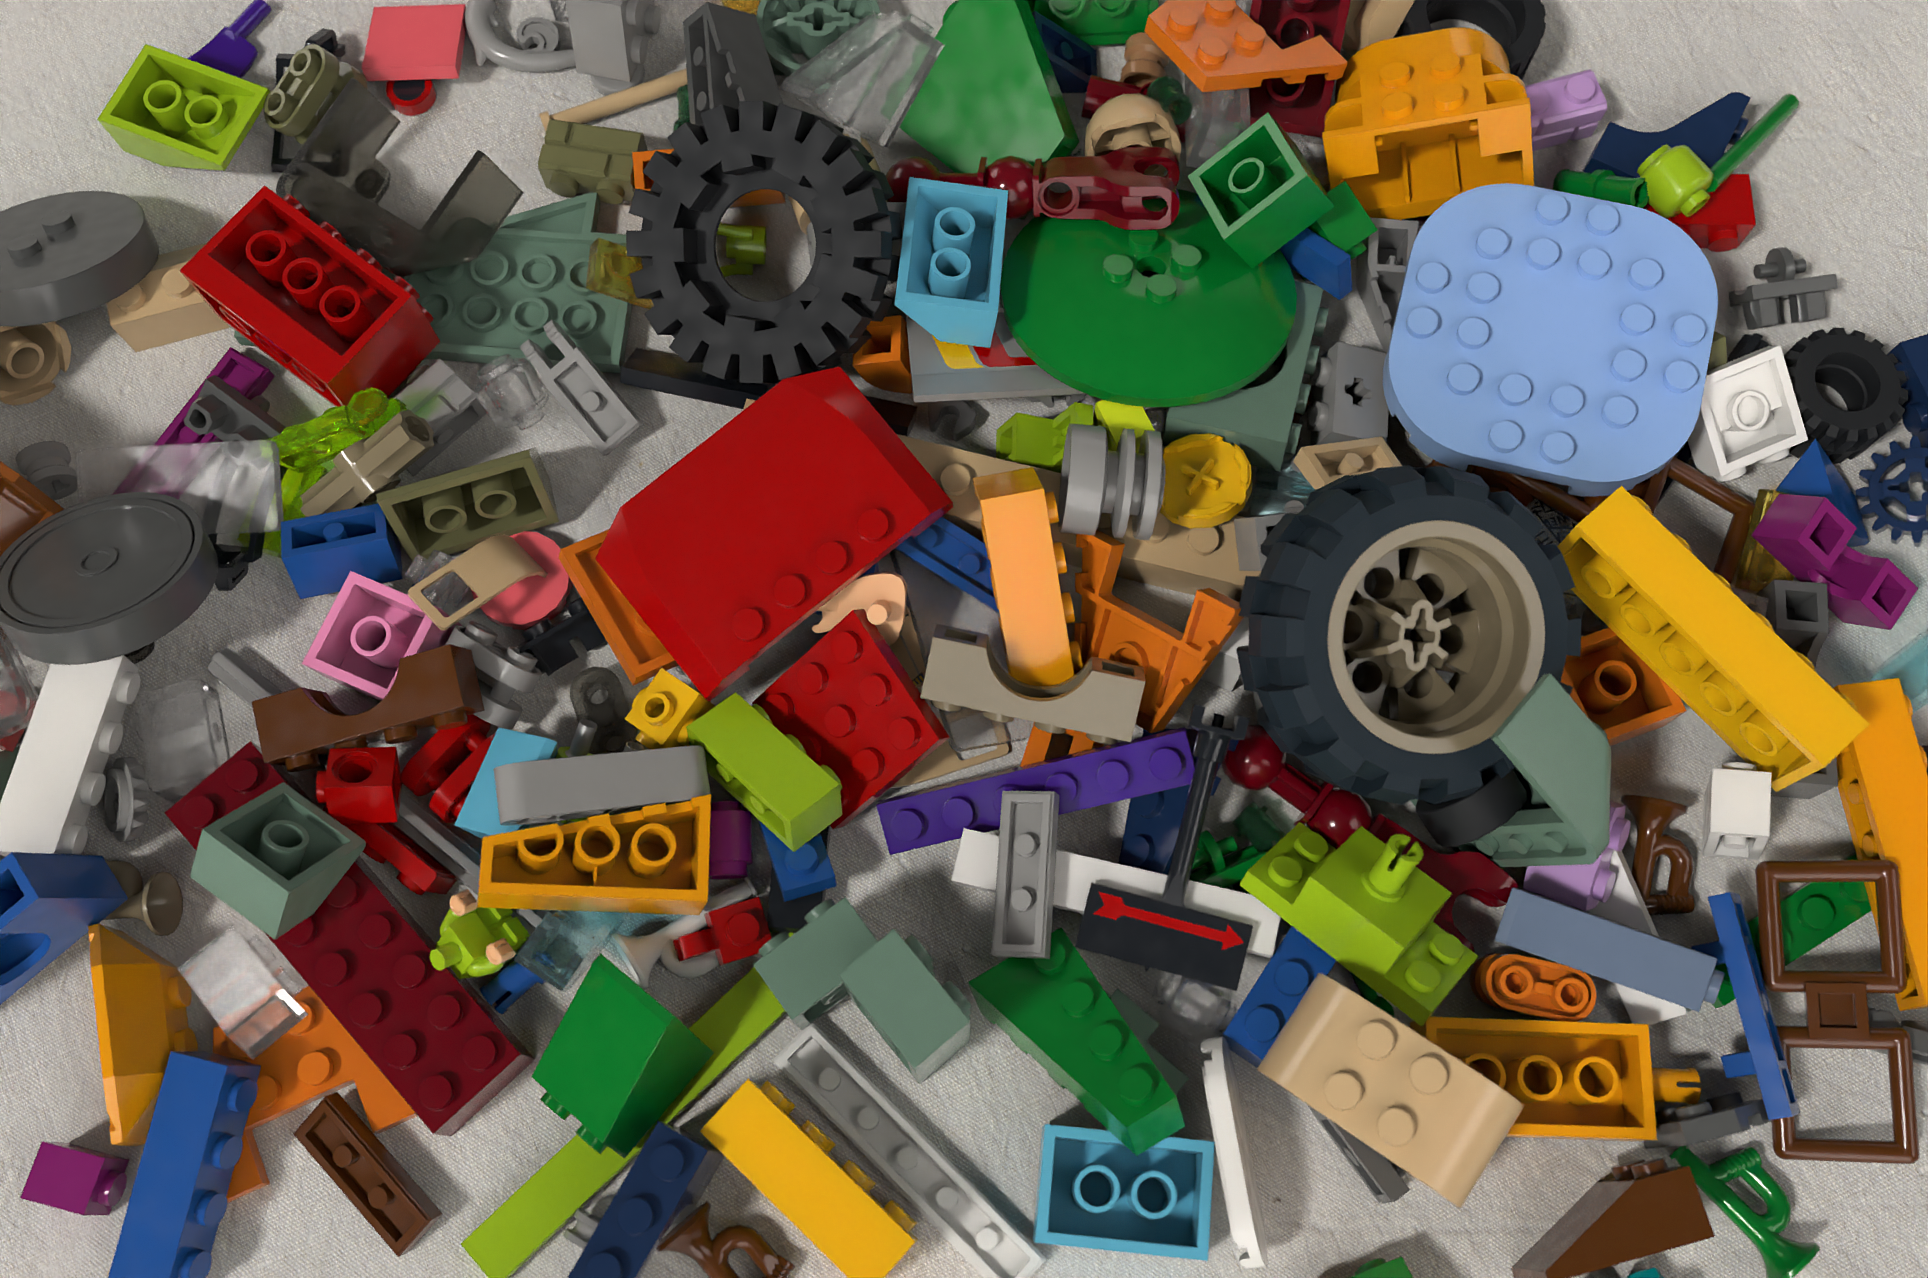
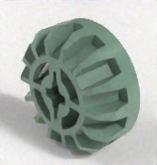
M761 0L759 3L756 18L774 75H785L788 85L800 88L804 81L812 83L814 92H824L825 82L837 80L839 86L844 88L851 85V74L865 75L871 69V58L880 53L881 15L877 0ZM792 54H803L807 60L817 64V67L798 63ZM840 54H850L848 58L840 63L825 66V64L836 60Z

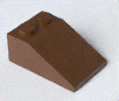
M1665 1158L1646 1162L1644 1159L1611 1167L1614 1178L1596 1182L1511 1267L1514 1278H1572L1715 1237L1690 1166L1668 1167Z

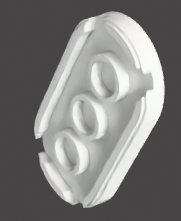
M1224 1036L1204 1039L1201 1043L1202 1054H1212V1059L1205 1060L1204 1067L1202 1068L1204 1086L1234 1243L1237 1242L1238 1249L1247 1248L1248 1252L1240 1255L1239 1261L1242 1267L1246 1270L1267 1267V1244L1261 1204L1230 1049Z

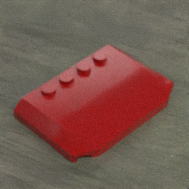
M839 366L781 380L620 507L595 560L704 698L710 702L749 671L748 665L908 537L916 538L951 510L954 505L952 500Z

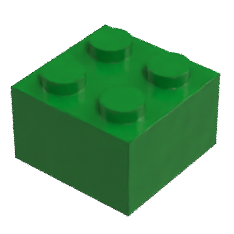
M1269 112L1188 175L1223 240L1252 269L1335 207L1297 145Z

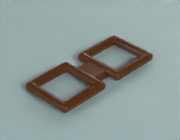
M1673 457L1658 474H1654L1650 478L1636 484L1628 492L1641 498L1649 506L1653 515L1668 476L1733 514L1713 570L1714 573L1725 578L1731 586L1757 512L1756 505L1680 459ZM1491 469L1496 476L1578 523L1610 496H1585L1584 500L1581 501L1548 481Z
M1891 860L1760 862L1755 869L1761 971L1765 987L1771 992L1804 993L1806 1026L1776 1025L1791 1080L1790 1048L1887 1050L1894 1141L1796 1137L1795 1116L1772 1120L1774 1153L1779 1158L1785 1160L1886 1164L1915 1163L1919 1159L1920 1152L1911 1036L1908 1031L1900 1027H1869L1867 993L1896 994L1903 992L1907 986L1898 866ZM1875 882L1881 971L1785 970L1779 883Z

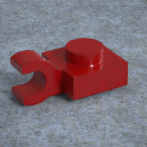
M756 897L707 912L704 916L708 929L678 937L677 940L673 941L679 962L715 951L719 966L760 954V948L772 938L760 898Z

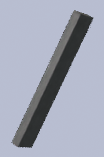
M636 348L621 366L620 382L625 385L739 409L744 408L747 398L757 400L778 384L740 383V379L723 380L702 372L703 363H687L680 356ZM864 395L896 434L909 437L916 421L918 406Z

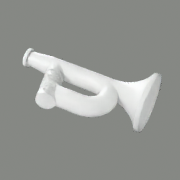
M745 877L743 882L710 898L700 915H683L662 929L646 936L630 937L614 932L611 934V938L629 971L643 990L649 987L650 973L659 957H661L662 963L671 973L682 978H695L719 966L715 951L679 962L673 941L677 940L678 937L697 932L707 926L704 916L707 912L743 902L751 895L753 897L756 896L757 892L751 881Z

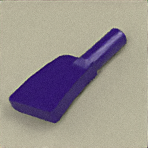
M254 0L229 27L225 26L210 42L187 59L242 78L258 56V51L246 38L272 9L264 0Z

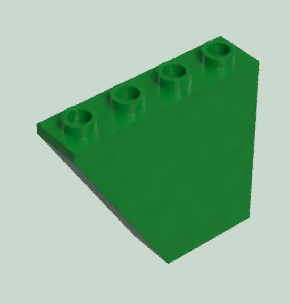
M957 0L952 3L946 10L942 19L943 25L933 41L926 43L916 57V66L907 80L900 83L892 92L889 100L890 106L884 113V116L955 173H978L981 157H987L988 166L996 159L1010 155L1023 158L1032 166H1035L1036 159H1042V163H1046L1052 158L1069 157L1078 145L1079 139L1028 1ZM1029 213L1017 219L1025 220Z

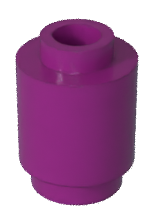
M740 802L711 803L709 879L730 880L748 877L747 865L753 863L752 813L741 810Z

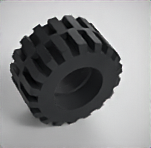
M1833 327L1828 333L1821 329L1812 332L1807 338L1803 337L1784 355L1808 437L1807 441L1791 447L1789 452L1791 455L1799 459L1816 438L1831 462L1838 464L1846 458L1851 460L1859 456L1895 426L1894 423L1902 417L1905 411L1902 405L1908 401V390L1901 388V385L1907 379L1904 371L1896 370L1894 365L1899 361L1894 354L1886 355L1881 350L1884 344L1877 339H1874L1872 342L1865 340V333L1854 330L1850 335H1847L1844 328ZM1815 382L1825 384L1838 392L1843 398L1848 411L1838 409L1829 404L1819 393Z

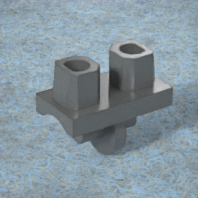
M1786 247L1773 248L1768 252L1765 264L1755 265L1753 269L1756 279L1766 278L1768 283L1751 285L1744 290L1729 292L1730 307L1743 306V314L1748 330L1781 324L1779 300L1789 298L1791 323L1826 318L1825 291L1838 288L1836 274L1794 279L1795 274L1806 271L1807 264L1805 259H1794L1791 251Z
M216 375L205 380L198 398L191 404L184 419L185 425L198 435L211 432L224 441L223 447L226 455L240 466L252 462L262 470L271 465L276 448L289 430L267 413L270 408L268 400L260 395L249 400Z

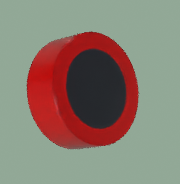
M431 79L387 81L386 93L395 110L403 115L416 116L423 114L435 103L437 94Z

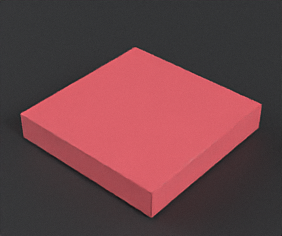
M465 4L374 7L362 64V71L366 80L371 82L459 78L466 36Z

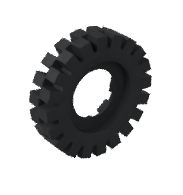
M739 101L738 109L720 105L700 113L703 124L700 126L685 122L667 137L674 147L672 153L667 154L655 151L643 170V173L654 181L651 190L635 188L629 209L630 214L643 218L641 231H626L627 256L639 257L642 260L643 269L629 275L636 298L651 299L654 304L644 314L657 335H672L675 338L669 348L687 363H703L702 372L723 380L740 379V383H779L785 378L826 370L842 364L841 355L844 353H856L872 337L866 329L870 322L883 321L893 300L884 294L887 282H897L900 256L892 255V240L902 239L901 221L899 213L888 210L886 200L893 197L894 194L884 172L871 168L869 163L874 157L857 139L842 134L843 128L823 117L783 104L778 106L765 101ZM763 189L777 190L796 200L809 216L816 239L814 262L805 281L790 295L770 302L752 300L737 292L721 272L716 255L717 231L725 212L743 195Z

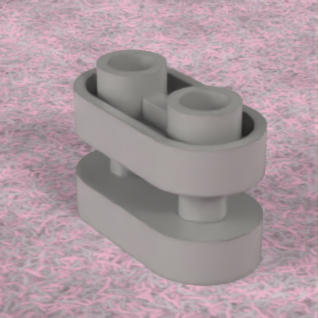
M470 621L467 627L456 625L446 645L452 644L471 650L475 667L497 680L494 687H491L478 679L485 711L474 713V715L495 726L509 730L513 729L523 709L511 698L516 690L525 693H532L542 676V672L535 667L538 660L526 651L520 653L517 647L509 646L506 649L495 642L498 634L479 623Z

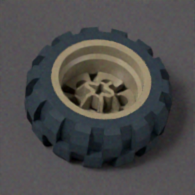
M1410 465L1376 468L1375 471L1364 474L1345 475L1311 492L1306 507L1299 513H1285L1260 545V552L1267 557V560L1259 576H1246L1239 604L1241 608L1239 616L1249 617V645L1239 646L1236 649L1244 690L1257 692L1263 707L1258 709V721L1282 752L1293 754L1303 762L1307 773L1340 789L1364 797L1404 805L1412 799H1420L1432 804H1438L1474 794L1483 786L1481 776L1497 773L1502 779L1516 766L1491 737L1543 675L1551 673L1570 695L1573 687L1561 683L1567 655L1580 656L1581 617L1567 614L1563 592L1576 586L1557 545H1538L1534 538L1543 528L1538 518L1508 491L1489 492V486L1479 475L1445 466L1411 467ZM1409 547L1411 549L1406 567L1399 572V549ZM1371 570L1376 578V587L1373 593L1368 595L1365 591L1364 580L1367 573ZM1420 577L1425 583L1424 594L1416 583ZM1459 595L1463 610L1451 613L1449 609L1442 606ZM1377 621L1380 623L1378 639L1374 640L1373 630ZM1406 628L1412 629L1410 633V640L1404 639V632ZM1440 630H1443L1444 641L1440 647L1438 646L1440 641ZM1361 663L1364 667L1365 677L1362 684L1356 688L1353 684L1352 676L1355 667ZM1445 665L1455 671L1448 684L1434 670L1435 668L1442 669ZM1414 676L1413 686L1406 693L1403 686ZM1384 694L1389 697L1390 719L1378 714Z

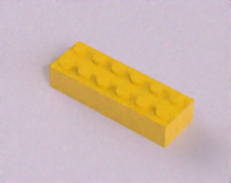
M1622 485L1579 522L1557 546L1564 557L1576 586L1571 590L1746 763L1755 765L1757 771L1771 772V788L1775 792L1826 767L1870 725L1858 713L1856 705L1850 698L1835 691L1822 679L1806 656L1793 651L1774 632L1771 623L1763 615L1752 611L1733 593L1732 587L1725 578L1711 572L1692 554L1689 544L1683 538L1669 532L1652 515L1649 506L1641 498L1631 495Z

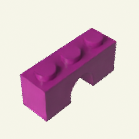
M1778 494L1751 536L1800 582L1827 584L1828 609L1843 623L1891 630L1918 590V587L1888 558L1868 556L1847 546L1846 544L1857 528L1826 497Z

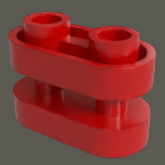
M474 714L467 715L468 723L465 725L438 730L408 761L401 772L402 783L416 796L421 797L433 790L436 791L431 798L429 807L446 823H452L457 820L496 734L494 733L486 737L491 724Z

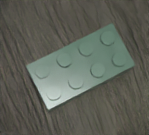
M893 929L838 975L854 1004L917 1082L921 1084L969 1043L971 1017L969 1016L971 1011L969 1009L972 1006L951 980H948L941 986L934 978L936 976L933 972L935 968L932 965L934 960L913 934L903 940L897 931Z

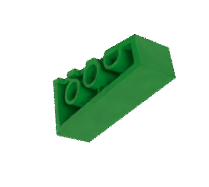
M1062 927L1051 933L1050 959L1009 957L967 982L980 1012L992 1024L996 1023L1007 1033L1011 1041L1026 1055H1031L1043 1066L1056 1083L1063 1089L1069 1090L1080 1100L1085 1109L1136 1156L1185 1127L1177 1096Z

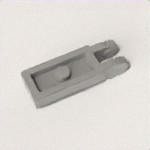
M551 319L543 328L546 331L547 337L565 356L559 363L553 366L543 349L530 339L524 342L520 348L541 374L540 380L599 452L603 456L609 455L640 429L644 423L583 349L577 347L562 327Z

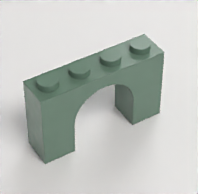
M1295 281L1297 307L1294 323L1286 346L1274 361L1279 373L1272 380L1254 388L1238 389L1207 402L1169 407L1163 446H1168L1172 441L1190 434L1211 433L1223 437L1224 442H1228L1233 446L1235 443L1243 449L1252 466L1280 472L1284 453L1295 454L1302 425L1292 423L1294 412L1305 413L1311 385L1301 382L1303 374H1314L1320 346L1312 345L1311 340L1312 336H1323L1329 308L1320 307L1323 289L1317 285Z

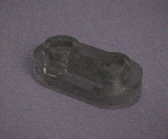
M590 667L580 672L571 684L570 698L578 724L581 719L593 721L598 726L588 752L593 755L620 753L624 751L627 742L640 744V742L635 740L639 734L637 727L625 720L631 708L624 687L616 674L604 667ZM596 691H608L607 699L600 704L591 702V698ZM611 737H623V744L619 749L615 751L607 750L606 745Z

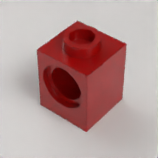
M397 747L330 749L326 771H318L316 777L318 803L327 804L329 815L341 824L398 822L402 780Z

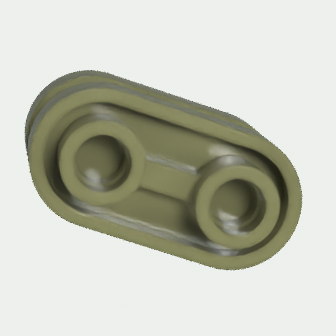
M311 44L305 46L293 55L284 75L274 90L267 95L264 102L265 121L269 127L288 137L294 136L298 143L315 152H324L334 145L362 103L367 91L366 77L361 71L348 63L339 62L335 55L319 45Z

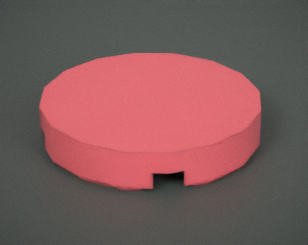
M529 531L509 537H512L548 575L545 578L539 575L526 577L480 607L490 621L517 630H526L547 617L549 620H552L560 614L567 603L566 598L569 595L570 588L572 589L573 586L570 577L558 559L561 548L554 540L538 532ZM471 589L473 599L475 600L478 596Z

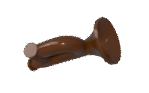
M1623 795L1621 802L1630 810L1637 827V841L1631 874L1649 915L1692 913L1695 903L1689 891L1693 874V857L1688 847L1680 839L1669 834H1663L1666 827L1673 820L1687 814V806L1653 797ZM1665 855L1669 858L1671 867L1667 891L1663 894L1651 895L1655 863L1659 856Z
M708 1201L700 1205L673 1228L656 1248L658 1252L674 1251L689 1256L701 1266L709 1278H740L728 1261L729 1254L734 1249H742L749 1255L765 1275L762 1278H787L796 1267L778 1255L766 1239L749 1226L734 1225L726 1227L711 1239L708 1224L711 1204Z

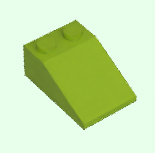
M145 44L97 120L124 152L166 167L225 171L264 108L265 99L270 91L266 87Z

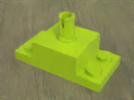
M1299 822L1247 871L1240 886L1422 1027L1478 957V955L1464 946L1459 939L1447 933L1433 922L1452 893L1416 867L1423 857V850L1417 842L1413 844L1406 856H1402L1401 853L1411 840L1409 836L1395 834L1385 844L1360 826L1336 849L1326 842L1321 835Z

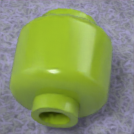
M1668 144L1663 145L1653 152L1637 170L1640 177L1645 178L1644 181L1647 182L1648 203L1664 218H1671L1680 213L1690 217L1701 209L1711 197L1706 190L1713 180V173L1686 145H1678L1672 148Z

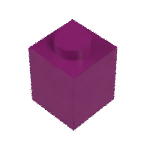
M42 1141L20 1198L83 1216L109 1215L111 1208L119 1202L127 1184L125 1171L129 1159L70 1143Z

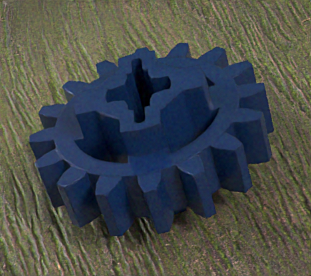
M1912 436L1910 448L1902 450L1898 443L1895 441L1890 442V456L1887 458L1874 452L1871 455V461L1876 469L1874 471L1860 470L1859 473L1860 480L1869 484V487H1862L1855 490L1857 500L1870 502L1859 510L1862 519L1875 516L1877 518L1872 526V532L1877 535L1888 528L1892 530L1891 543L1897 545L1904 535L1912 536L1914 547H1920L1923 535L1928 534V468H1926L1928 448H1922L1918 436ZM1905 463L1906 468L1894 479H1887L1882 482L1892 469ZM1911 483H1922V488L1926 492H1923L1921 501H1911L1909 493H1906L1910 491ZM1881 504H1885V507H1897L1907 516V522L1900 521L1889 515Z

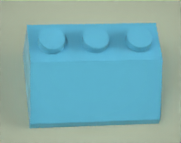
M909 177L894 305L940 342L990 348L999 306L1008 190Z

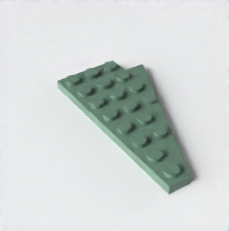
M586 193L373 255L382 266L383 270L381 272L391 280L396 275L400 276L419 293L420 297L416 302L423 306L434 318L430 325L441 342L425 359L534 367L520 348L524 342L530 339L543 349L545 355L555 366L565 356L547 337L546 331L543 328L552 319L562 327L577 347L583 349L601 372L621 373L634 298V288L629 274L638 271L639 257L627 256L625 234L596 232L601 205L598 194ZM235 330L234 337L241 345L255 346Z

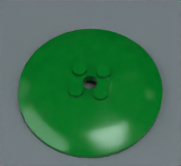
M1177 189L1180 199L1179 213L1171 225L1162 229L1125 230L1101 220L1057 219L1040 213V217H1034L1023 227L1007 251L1001 273L1000 297L1004 318L1018 345L1029 358L1055 379L1085 394L1110 402L1141 407L1187 406L1207 402L1244 387L1265 372L1279 357L1291 334L1297 307L1296 286L1290 266L1283 253L1278 249L1252 269L1223 240L1199 195L1187 190ZM1163 198L1142 201L1148 210L1154 212L1162 210L1167 205ZM1153 271L1158 274L1149 278L1143 276L1140 272Z

